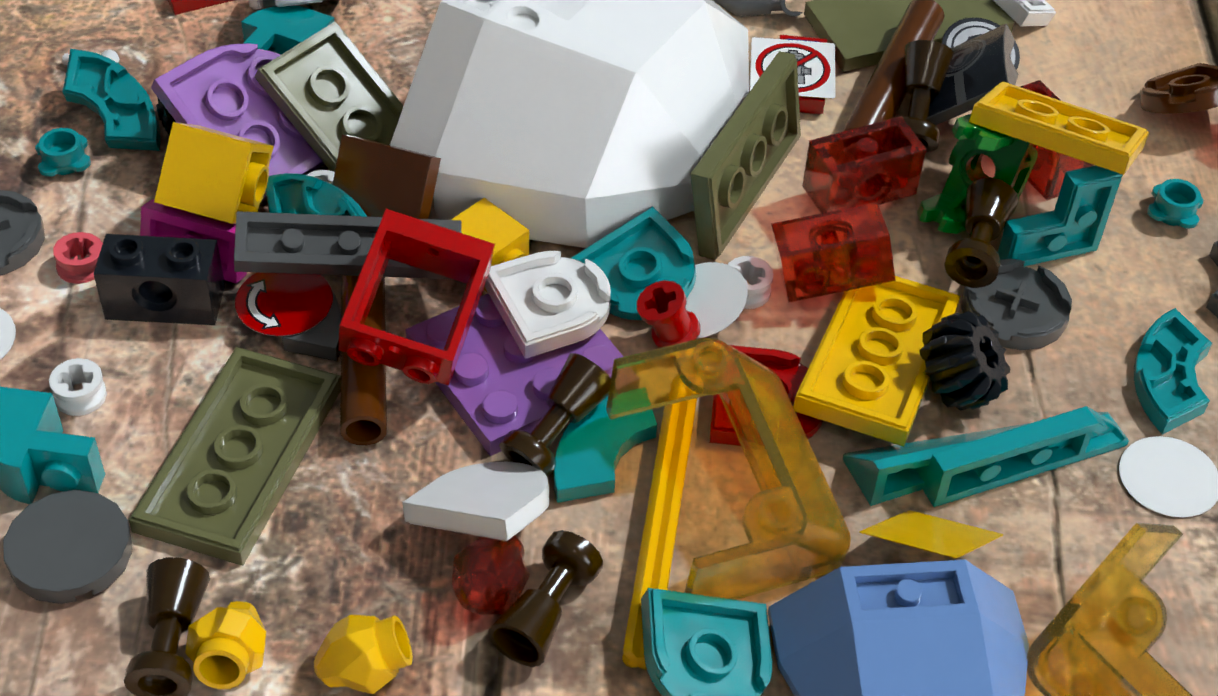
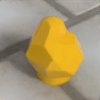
M230 602L227 608L217 607L188 627L185 654L194 662L193 671L195 676L203 684L215 689H230L238 686L243 682L246 674L263 666L266 629L261 622L257 610L248 602Z
M348 615L336 622L326 635L315 656L314 671L316 676L329 687H348L369 694L376 693L396 677L400 668L412 664L411 644L403 623L396 615L382 620L376 616Z

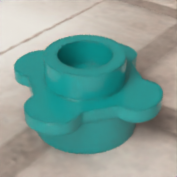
M57 128L46 132L35 146L37 155L41 156L42 159L38 164L39 172L44 176L51 177L57 174L69 175L76 171L86 170L91 165L90 157L84 151L88 146L86 137L69 128Z
M1170 179L1154 186L1152 195L1155 200L1147 209V213L1152 219L1186 229H1191L1198 225L1200 219L1196 212L1197 209L1202 207L1204 200L1195 185L1181 179Z

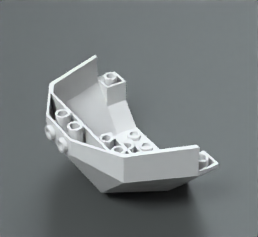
M442 0L390 145L441 158L433 196L436 219L451 220L482 198H486L529 229V240L587 248L651 207H654L666 220L694 211L690 174L749 93L748 29L712 0Z

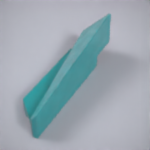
M1085 406L1028 424L905 443L904 447L892 445L848 452L843 454V461L870 506L923 490L932 506L937 507L1128 445L1129 440L1109 412H1096Z

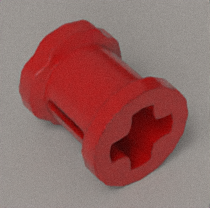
M663 280L649 285L640 293L637 300V311L644 322L652 325V339L657 348L666 350L669 353H678L690 348L701 332L697 317L693 312L687 311L685 308L687 303L683 289L674 281Z

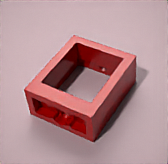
M385 209L339 326V351L347 353L351 359L363 365L377 366L383 364L401 370L408 378L419 383L432 384L438 382L449 386L491 269L495 244ZM390 259L467 284L443 350L364 325Z

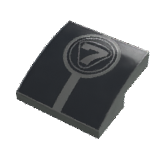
M1007 24L951 48L954 54L939 95L931 98L928 121L935 125L943 123L973 110L974 104L999 83L1016 84L1018 73L1010 59L1015 39Z

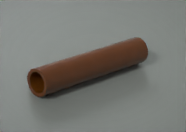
M913 0L907 7L842 131L841 143L850 153L859 157H871L877 153L907 94L905 90V45L916 40L933 41L944 20V11L934 0Z
M342 275L341 320L359 276ZM383 277L364 325L386 332L385 277ZM341 351L340 434L344 440L355 445L378 443L387 434L386 365H363L351 359L347 353Z

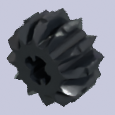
M971 311L962 314L954 313L942 318L941 322L932 325V328L923 332L922 341L924 347L919 350L920 356L926 365V370L923 373L928 375L932 382V392L940 393L942 402L947 408L956 407L960 411L969 408L974 410L989 405V401L999 398L1002 392L1008 390L1006 375L1010 373V366L1005 361L1004 356L1007 349L1001 347L998 340L999 332L997 330H990L988 320L983 315L976 316Z

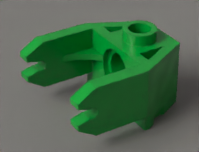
M971 114L957 118L952 132L959 141L954 146L949 157V164L953 166L942 193L921 201L917 211L919 220L923 223L937 222L939 223L937 230L945 233L958 234L966 230L965 198L967 188L973 181L981 178H992L982 170L981 159L983 155L991 158L995 165L993 178L1003 180L1011 185L1017 193L1019 200L1039 156L1036 148L1032 147L1033 144L970 123Z

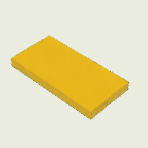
M857 265L795 396L793 411L904 447L930 381L929 376L923 373L926 370V365L919 351L924 347L922 341L923 332L932 328V325L941 322L942 318L956 313L961 296Z

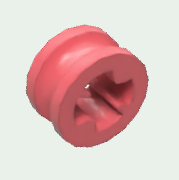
M85 232L71 233L59 239L53 247L56 271L59 277L66 282L75 284L94 280V270L103 245L101 240L97 236ZM77 255H81L82 260H78Z

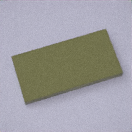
M812 0L805 3L804 16L819 38L827 39V43L835 44V61L841 70L846 72L878 65L907 7L913 0ZM934 0L943 9L945 17L933 41L942 43L946 30L953 23L965 18H983L993 21L1000 26L1007 24L1012 33L1013 19L993 0Z
M781 51L776 54L690 174L699 256L716 260L721 255L801 136L797 58H795V54Z
M236 347L129 518L132 533L243 566L341 391V376Z

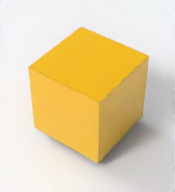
M173 122L154 203L236 224L237 211L258 212L259 204L264 197L268 184V167L274 146L199 125Z

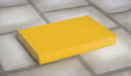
M1006 82L999 83L974 104L969 120L970 123L1122 175L1126 173L1143 150L1149 134L1145 128Z

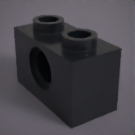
M106 234L94 270V278L105 320L216 325L225 288L217 240Z

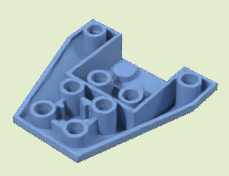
M965 559L839 567L769 606L768 618L777 666L794 696H1025L1029 642L1014 591Z

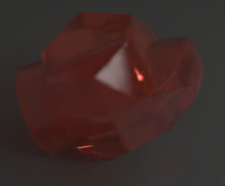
M513 536L508 541L479 537V539L454 556L452 586L463 608L481 615L504 614L520 597L530 577V572L524 561V546L516 536Z

